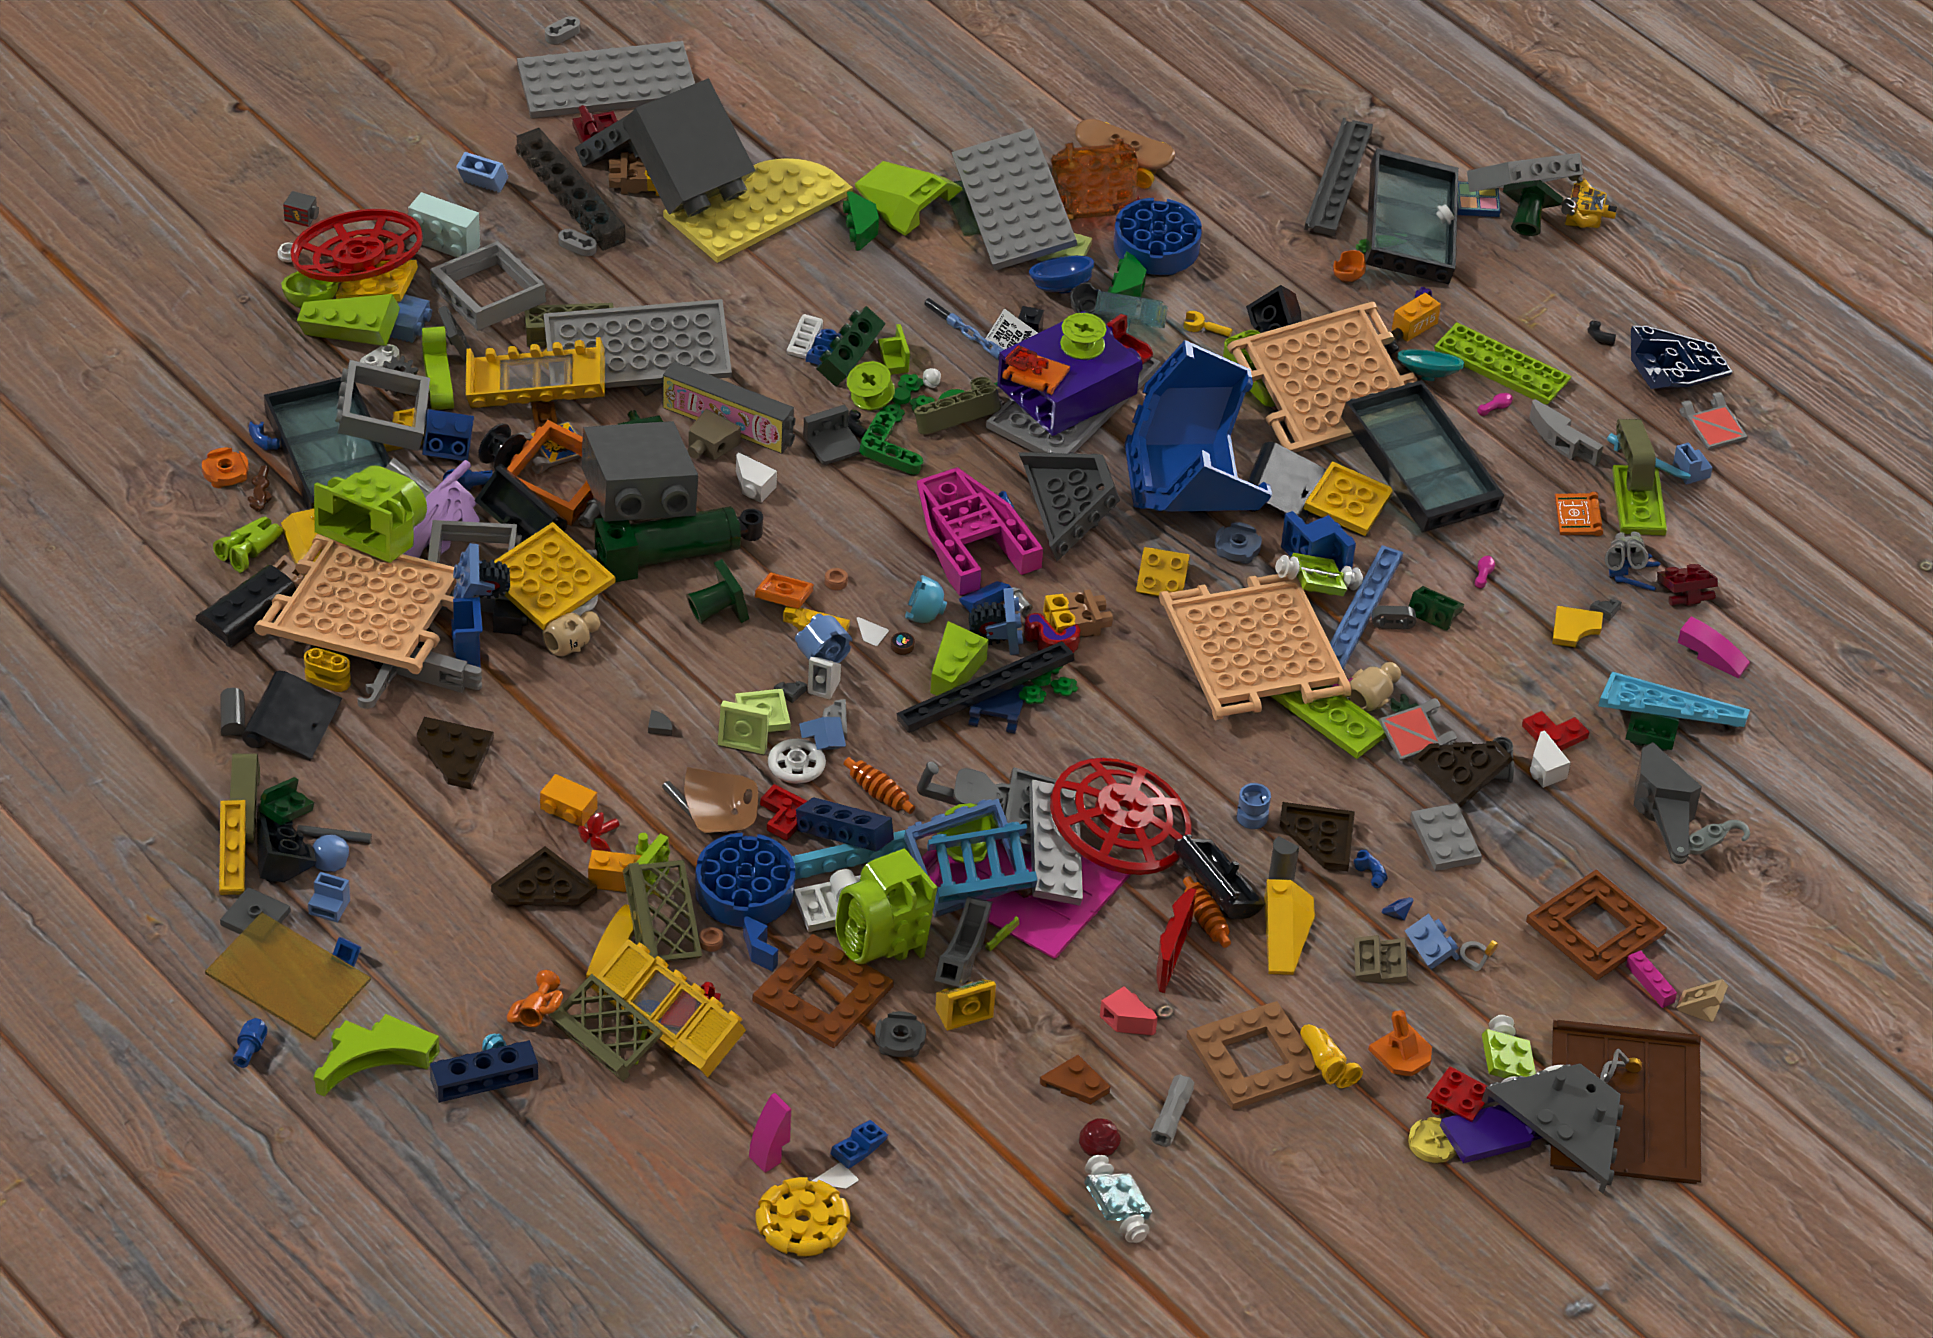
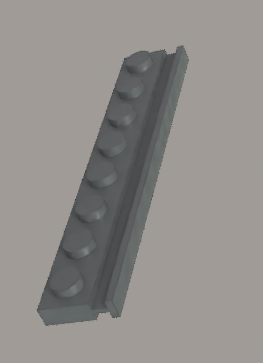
M1343 118L1306 219L1304 230L1311 228L1314 229V232L1335 236L1371 136L1373 124L1355 120L1348 122L1346 118Z

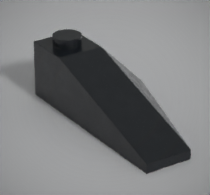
M1282 285L1246 306L1251 325L1260 333L1302 322L1296 293Z
M258 803L257 856L260 878L268 882H286L315 866L314 848L310 844L304 843V836L301 832L294 830L293 821L291 820L279 825L259 812L260 804Z

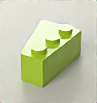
M948 621L932 670L930 693L937 696L967 683L987 660L988 639Z

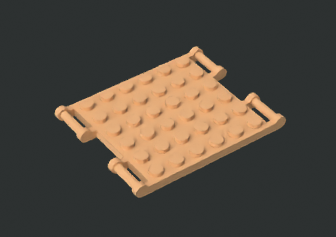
M1375 302L1347 308L1235 340L1228 344L1227 348L1234 355L1238 364L1251 369L1241 349L1245 348L1257 369L1251 370L1253 383L1262 379L1278 409V412L1268 415L1265 420L1269 426H1272L1283 447L1296 453L1354 436L1341 418L1346 401L1417 381L1414 373L1400 376L1384 345L1390 344L1395 338L1392 332L1387 330L1377 311L1378 307ZM1367 315H1370V317H1371L1373 323L1375 324V326H1376V328H1377V330H1378V332H1379V335H1378L1377 332L1375 331V329H1374V327H1373L1372 323L1370 322V320H1369V318H1368ZM1414 402L1365 416L1361 419L1371 431L1418 416L1425 417V414ZM1284 420L1295 441L1294 443H1290L1280 421Z
M317 534L312 541L313 545L305 557L299 560L295 566L298 573L306 574L292 597L281 594L275 595L272 605L263 619L259 620L254 626L255 632L262 636L271 634L408 669L412 674H419L423 669V662L430 651L440 642L439 636L427 631L442 606L447 607L453 612L454 597L449 595L456 585V579L453 578L454 567L404 554L389 563ZM323 549L317 560L313 562L319 551ZM280 609H283L278 618L276 619V621L274 623H271L280 611ZM424 642L415 659L410 658L418 643Z
M1278 574L1263 577L1249 576L1247 578L1248 588L1214 594L1209 593L1205 584L1198 585L1194 589L1171 593L1163 591L1159 593L1160 603L1164 606L1212 709L1214 720L1223 719V716L1251 711L1259 713L1262 711L1259 698L1299 690L1302 693V699L1305 704L1313 703V700L1339 695L1343 697L1351 696L1350 683L1297 576L1293 580L1288 579L1287 575L1284 578H1280ZM1339 684V686L1313 691L1311 690V688ZM1249 700L1247 703L1221 707L1222 704Z

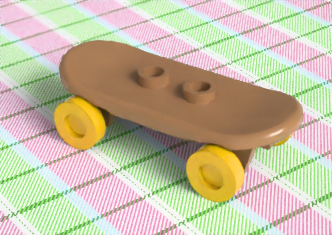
M1083 120L1077 124L1075 129V137L1082 146L1076 152L1075 160L1081 167H1093L1097 161L1098 153L1124 164L1139 167L1133 173L1132 179L1140 188H1149L1154 182L1157 169L1168 166L1175 158V150L1172 146L1101 120Z

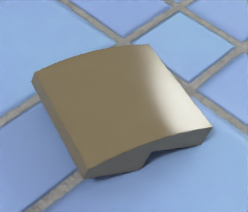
M1379 935L1354 938L1355 977L1357 980L1372 983L1408 982L1407 943L1405 938L1380 941Z

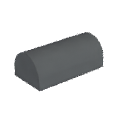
M227 688L220 694L221 736L242 735L245 730V696L243 691L238 688Z
M1279 836L1274 840L1269 879L1294 881L1299 846Z

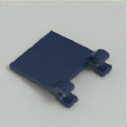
M1027 685L1015 686L971 706L968 725L978 727L981 714L1007 718L1006 732L1015 734L1024 700L1019 698V693Z

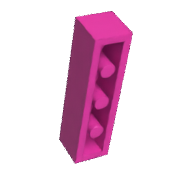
M1640 950L1629 955L1626 967L1662 1008L1675 1003L1677 992Z

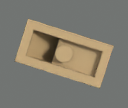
M1721 979L1684 990L1676 1008L1680 1012L1713 1022L1719 1009V1004L1724 999L1728 985Z

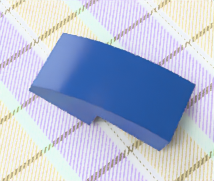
M822 329L816 335L813 347L806 354V362L819 365L821 363L819 360L820 356L827 349H831L829 344L836 336L840 337V334L832 329Z
M869 1120L852 1129L849 1138L832 1146L830 1154L849 1169L875 1151L888 1138V1134L873 1121Z

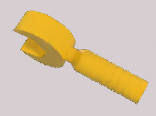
M1186 312V319L1194 320V322L1184 321L1183 328L1185 330L1198 332L1204 327L1208 331L1231 337L1233 329L1212 322H1204V315L1200 312Z

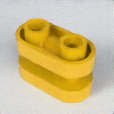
M312 648L305 652L304 666L307 682L334 692H343L350 687V661L347 657L320 648Z

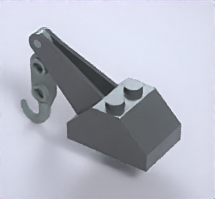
M1651 743L1642 748L1635 779L1633 806L1649 820L1656 821L1671 860L1674 863L1683 864L1687 861L1689 854L1697 855L1721 843L1727 833L1735 828L1744 832L1741 840L1746 841L1750 836V829L1744 822L1739 820H1729L1722 824H1710L1689 836V822L1695 819L1702 786L1657 745Z

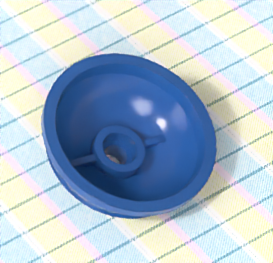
M1078 255L1052 258L1032 266L1029 270V275L1039 289L1046 292L1065 294L1071 292L1079 284L1090 280L1094 260L1087 256Z

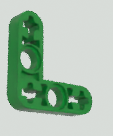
M878 412L861 440L860 453L865 457L903 472L918 474L923 465V458L917 453L886 442L893 431L896 418L889 412Z

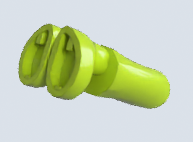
M261 517L231 532V536L216 540L213 543L214 553L222 561L230 558L232 567L241 573L249 566L248 556L251 558L258 556L282 535L283 528L277 523L272 524L271 519L268 517Z

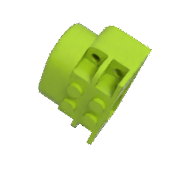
M373 465L366 467L359 473H354L347 479L333 477L328 481L327 486L320 483L314 484L315 533L389 563L413 547L414 527L424 520L427 513V502L422 490L412 479L384 467Z
M905 848L868 862L861 871L860 881L844 887L840 892L835 918L836 934L843 951L854 963L865 964L883 956L887 958L894 956L897 960L901 961L906 959L910 949H913L919 958L925 957L937 886Z

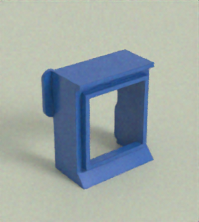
M480 597L454 598V619H451L456 659L467 661V664L481 668L480 633L483 630Z

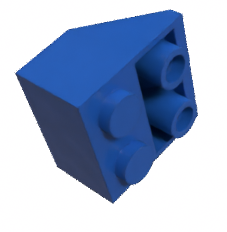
M427 409L422 438V455L468 461L474 416Z

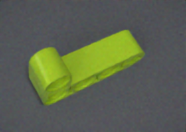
M445 326L422 328L423 360L426 377L430 378L428 394L431 410L454 409Z
M1247 330L1227 338L1224 342L1223 357L1238 363L1234 355L1229 352L1228 344L1235 340L1260 334V332ZM1241 349L1251 370H1257L1246 349ZM1262 379L1254 382L1250 390L1251 393L1263 405L1269 407L1276 406Z

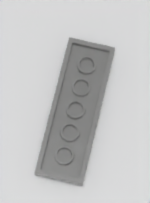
M1032 780L1029 785L1032 871H1036L1038 880L1036 887L1032 888V896L1080 905L1083 900L1081 854L1065 841L1052 818L1050 796L1055 784ZM1062 788L1060 802L1064 816L1068 817L1078 813L1075 804L1076 791ZM1079 822L1070 827L1080 837Z

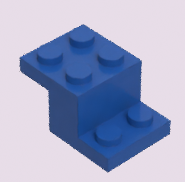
M1294 511L1285 514L1281 548L1290 557L1293 553L1333 559L1339 572L1345 566H1350L1352 569L1356 543L1341 528L1339 523L1327 515L1306 525L1304 520L1299 518Z

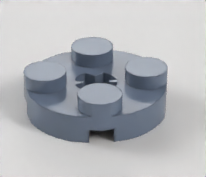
M1239 522L1231 523V527H1226L1225 529V525L1217 531L1215 539L1216 553L1219 557L1248 564L1252 561V558L1259 554L1262 538L1256 534L1254 527Z

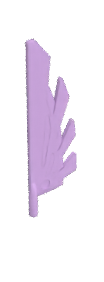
M464 460L425 497L427 502L426 516L420 524L414 527V545L403 553L404 555L420 558L423 549L430 545L433 520L459 521L462 518V522L480 521L473 509L477 504L474 501L475 498L457 481L471 467L469 461ZM442 540L441 554L450 548L451 541Z

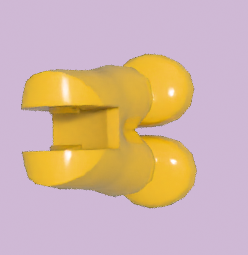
M1310 1024L1304 1025L1301 1028V1037L1310 1049L1314 1063L1321 1070L1327 1084L1335 1083L1338 1088H1346L1360 1080L1363 1075V1069L1357 1063L1346 1064V1056L1324 1029H1318Z

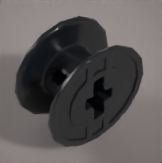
M498 424L484 436L478 450V458L485 464L494 462V469L499 464L508 468L514 455H519L527 440L524 435L519 433L511 436V429L508 424Z

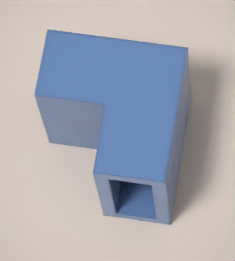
M1689 442L1676 446L1672 466L1691 475L1690 479L1681 478L1685 484L1711 477L1713 467L1699 449L1694 450Z
M821 717L799 724L802 738H815L817 750H834L846 746L841 717Z
M320 872L314 881V894L308 903L309 914L338 923L350 902L349 880Z

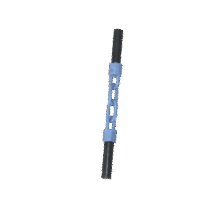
M926 299L924 303L926 307L945 319L954 329H960L962 334L970 340H976L983 346L984 350L999 360V352L1004 350L1002 347L992 341H987L976 329L965 325L960 317L950 313L932 299ZM968 329L974 332L973 337L967 333Z

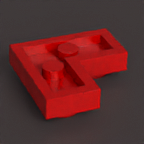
M1540 711L1523 719L1522 727L1537 742L1540 732L1545 730L1561 751L1589 738L1590 732L1576 717L1556 726L1543 711Z
M773 784L760 798L761 806L776 813L767 823V831L787 841L798 829L796 809L806 803L807 800Z

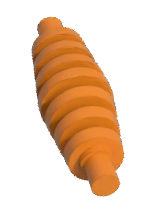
M848 757L844 761V766L851 770L850 776L870 796L880 802H884L889 807L892 806L896 811L903 809L909 814L914 812L915 806L908 801L909 795L899 785H896V782L890 779L886 773L875 769L871 765H867L862 760L855 762Z
M1191 876L1185 877L1183 879V883L1186 886L1184 893L1190 888L1197 889L1193 914L1195 920L1213 941L1220 942L1223 948L1229 947L1231 945V941L1228 938L1230 930L1220 910V906L1201 883L1194 882Z

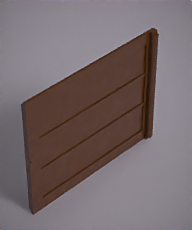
M1553 1020L1552 1066L1582 1064L1600 1078L1603 1066L1608 1061H1613V1055L1617 1049H1620L1627 1058H1637L1642 1062V1068L1639 1072H1630L1625 1067H1616L1613 1076L1607 1083L1621 1094L1619 1104L1624 1105L1621 1120H1617L1616 1126L1620 1127L1618 1141H1614L1613 1148H1617L1616 1160L1614 1164L1611 1163L1610 1169L1614 1170V1175L1690 1184L1701 1183V1036L1688 1033ZM1550 1143V1167L1559 1170L1587 1172Z

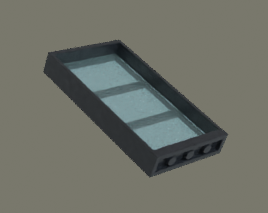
M1376 148L1370 163L1366 265L1449 285L1456 267L1459 168ZM1446 204L1455 217L1451 224L1448 225L1446 222L1442 224L1438 219L1436 212H1438L1437 207L1439 205L1443 206Z
M341 377L264 395L265 413L276 438L280 440V447L308 510L314 509L315 483L327 486L328 481L333 477L347 479L368 466L376 465L386 468L391 461L383 443L337 433L339 422H335L337 410H339L337 409L339 396H341L339 395L342 382L340 381ZM354 382L350 413L371 417Z
M1422 380L1346 401L1341 418L1422 532L1500 509L1504 493Z

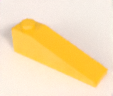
M1267 879L1264 908L1268 974L1293 975L1315 918L1314 897L1292 880Z

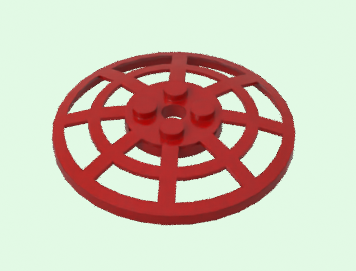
M387 209L350 211L321 220L303 231L292 244L290 250L291 260L298 272L315 280L327 282L363 280L392 271L409 261L420 249L423 235L419 223L413 217L402 212ZM377 220L374 229L346 232L343 227L344 224ZM386 221L402 224L408 227L409 230L399 236L391 231L383 230ZM332 228L338 234V236L327 240L319 247L308 243L319 234ZM415 234L417 241L408 252H404V241ZM378 237H386L392 241L384 244ZM341 242L333 250H328L332 245ZM396 245L398 246L396 254L386 255V250ZM302 249L314 253L312 258L313 265L299 264V256ZM322 255L332 257L333 262L320 264V258ZM381 261H389L381 267H374ZM337 267L342 271H340L339 273H333L326 269ZM359 270H360V271H365V272H359V273L349 274V273H351L352 271H359Z
M1092 758L1080 761L1061 773L1050 796L1052 818L1065 841L1084 858L1111 871L1132 875L1153 874L1164 871L1181 859L1174 851L1163 859L1155 860L1151 848L1162 843L1168 835L1175 841L1183 837L1172 827L1173 813L1170 806L1179 808L1185 824L1184 835H1191L1189 813L1175 790L1153 772L1128 761L1113 758ZM1103 765L1128 769L1135 772V774L1123 770L1106 769ZM1092 766L1096 770V772L1086 776L1081 783L1066 781L1068 775L1078 769ZM1112 775L1124 776L1133 780L1130 785L1117 783ZM1099 777H1102L1107 783V786L1102 790L1088 786L1090 782ZM1144 777H1146L1147 779H1149V780L1153 781L1155 784H1157V785H1158L1160 788H1162L1171 798L1165 797V796L1163 795V793H1162L1156 786H1154V785H1153L1152 783H1150L1148 780L1144 779ZM1141 783L1152 790L1157 797L1148 798L1139 790ZM1062 788L1076 791L1075 804L1078 813L1068 817L1064 816L1060 802ZM1084 793L1097 798L1095 808L1085 809ZM1120 806L1127 808L1129 811L1122 810ZM1153 807H1164L1166 822L1154 816ZM1099 817L1110 828L1109 832L1107 833L1097 826L1091 818ZM1083 821L1095 835L1104 840L1100 851L1084 842L1070 826ZM1150 823L1162 830L1161 833L1152 839H1148L1144 831ZM1119 833L1136 834L1138 841H1128L1117 836ZM1113 845L1126 849H1142L1146 862H1127L1108 855Z

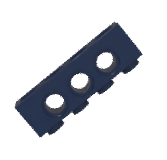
M815 797L796 809L797 827L800 832L875 852L894 840L892 817Z
M528 1040L430 1063V1079L438 1103L538 1080V1061L531 1042Z

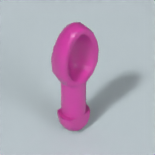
M1509 393L1497 394L1492 401L1484 405L1481 404L1477 412L1481 416H1486L1496 408H1507L1512 403L1513 397Z
M1489 555L1482 557L1477 565L1479 574L1475 578V586L1480 589L1485 587L1488 574H1491L1495 568L1494 559Z

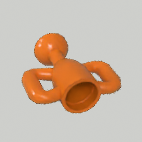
M550 970L538 972L536 976L538 990L528 995L526 999L518 1000L512 1004L507 1014V1021L509 1023L521 1022L528 1027H537L541 1024L546 1014L553 1013L559 1008L563 1000V992L557 990L560 986V979L556 973Z

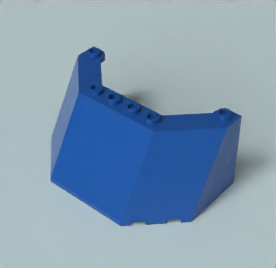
M1184 340L1147 381L1142 392L1146 394L1143 405L1138 404L1132 423H1135L1132 435L1128 434L1125 441L1134 507L1168 512L1259 510L1270 500L1272 491L1268 483L1262 482L1256 486L1237 477L1231 433L1245 393L1249 392L1253 386L1251 369Z

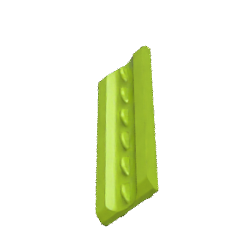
M1457 322L1434 346L1436 352L1450 354L1462 359L1465 368L1533 400L1536 399L1545 405L1555 398L1572 377Z

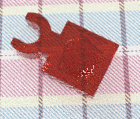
M1019 345L1006 356V364L1024 372L1029 368L1034 374L1042 375V368L1048 369L1049 361L1047 359L1037 358L1036 352Z

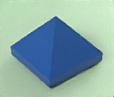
M1412 897L1399 899L1383 908L1381 912L1384 915L1405 921L1414 900Z
M339 937L331 961L353 970L361 946Z

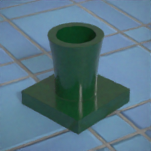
M1541 180L1512 183L1503 187V193L1519 204L1511 229L1524 236L1539 235L1541 233L1542 209L1560 206L1563 202V197Z
M723 559L714 562L718 579L717 584L686 594L690 609L700 624L729 606L741 623L749 620L743 590Z

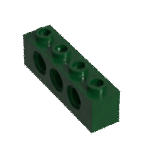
M867 306L860 312L856 309L848 318L850 323H846L838 332L840 337L836 336L829 344L831 349H827L819 358L821 363L816 370L835 387L848 377L850 371L856 366L886 324Z

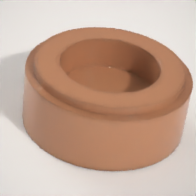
M832 568L825 573V585L829 589L842 590L847 586L848 574L843 569Z
M715 927L704 928L699 933L700 947L709 952L721 949L724 944L723 932Z

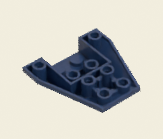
M1632 326L1631 361L1650 389L1670 390L1690 387L1729 376L1733 372L1713 343L1650 326Z

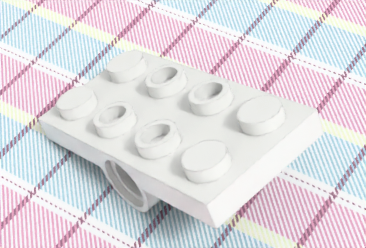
M842 869L831 876L830 882L794 889V897L808 932L835 927L840 892L844 887L859 882L861 875L854 876L851 870Z

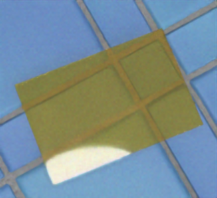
M262 912L205 970V974L314 1040L371 981L370 976Z

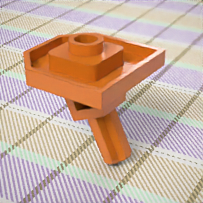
M1403 1010L1393 1011L1391 1018L1394 1031L1371 1043L1368 1050L1391 1073L1413 1076L1430 1065L1432 1046L1407 1023L1406 1013Z

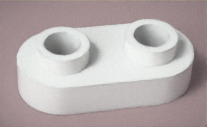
M391 344L380 346L362 357L360 362L383 367L384 361L391 363L392 356H395L397 361L400 360L399 349Z

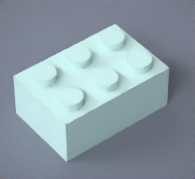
M422 192L408 207V215L413 217L421 226L423 246L457 258L480 247L479 212ZM415 234L409 237L410 241H417Z

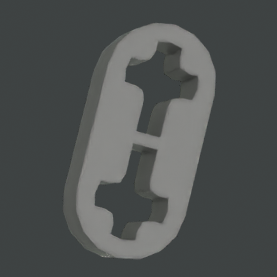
M568 16L545 28L546 42L549 44H559L576 36L580 32V20L576 17Z
M564 229L558 234L559 245L582 256H592L597 251L596 240L572 229Z

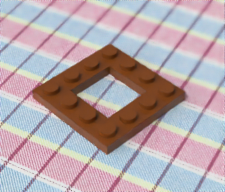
M1594 870L1528 914L1526 919L1529 925L1596 981L1627 961L1629 955L1643 950L1665 935L1667 930L1665 925L1598 870ZM1594 902L1599 904L1626 927L1625 930L1598 948L1566 922Z
M812 934L754 992L752 1001L828 1046L835 1048L894 987V980L867 964L854 963L844 951ZM817 967L854 988L830 1014L792 994Z

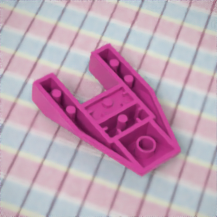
M958 467L917 480V488L928 536L948 581L959 596L979 590L981 583V568L964 544L992 535L1021 575L1042 568L1043 547L1011 504Z

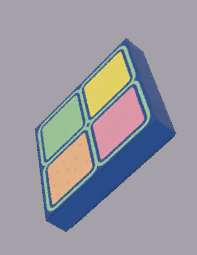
M1458 181L1457 215L1500 217L1499 188L1470 192L1468 182Z

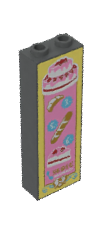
M675 361L663 374L664 409L696 421L707 408L740 426L742 439L783 454L788 446H792L795 440L793 427L796 421L794 407Z

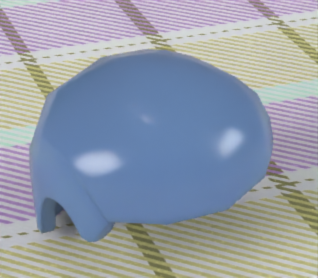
M324 835L316 839L312 847L315 852V867L317 869L337 871L346 866L349 846L343 838L337 835Z

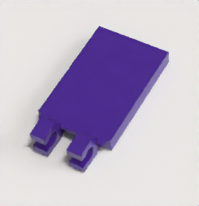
M1501 1105L1481 1109L1472 1122L1459 1115L1441 1119L1440 1123L1441 1129L1463 1163L1530 1147L1532 1141L1543 1138Z

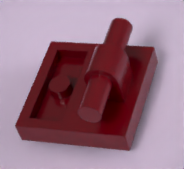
M581 105L578 108L581 117L573 118L572 125L580 143H583L618 120L614 111L592 115L585 105Z
M1689 564L1687 568L1681 569L1668 567L1665 568V571L1657 572L1658 582L1673 593L1683 592V595L1669 596V604L1671 606L1685 604L1686 606L1700 604L1701 601L1716 598L1714 590L1701 592V589L1718 587V578L1699 564Z

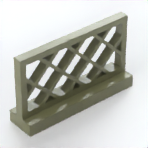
M613 303L537 305L524 311L527 347H530L532 344L547 346L544 325L545 313L614 308Z
M684 860L639 865V862L629 863L623 870L636 945L639 942L651 951L649 955L656 958L658 956L656 945L660 940L672 948L668 955L659 956L666 962L700 958L702 952ZM678 867L680 878L676 883L665 875L668 868ZM650 870L658 876L653 885L644 880L642 871ZM660 879L673 887L667 896L655 888ZM675 889L684 896V903L681 907L669 899ZM651 892L663 900L657 909L648 903L647 897ZM665 903L677 911L671 920L659 912ZM679 913L688 919L689 926L686 930H683L674 923ZM655 916L668 924L662 933L653 928L652 921ZM669 927H672L682 935L676 944L664 936ZM684 937L693 943L694 952L686 953L678 947Z
M593 974L555 1012L548 1014L555 1026L622 1082L630 1076L628 1070L663 1035L660 1029ZM593 984L599 987V996L586 997V991ZM615 1000L616 1010L604 1012V1001ZM599 1002V1012L586 1014V1003ZM581 1004V1014L570 1015L566 1012L572 1005ZM633 1015L634 1025L621 1026V1016ZM616 1016V1027L603 1028L604 1017ZM599 1018V1029L588 1030L586 1028V1019ZM650 1029L653 1032L647 1040L638 1041V1030ZM634 1031V1041L621 1042V1032ZM616 1033V1043H603V1034ZM634 1047V1054L627 1061L621 1058V1048Z

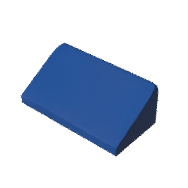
M996 581L959 598V602L971 613V610L973 608L977 609L979 604L983 607L985 602H988V605H992V602L997 604L1004 601L1003 589L1011 588V586Z

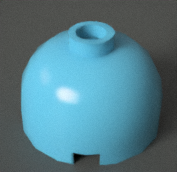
M921 575L922 582L917 581L908 605L912 606L911 612L906 611L905 618L914 622L929 623L936 618L938 613L941 615L944 613L947 601H944L942 586L937 581Z

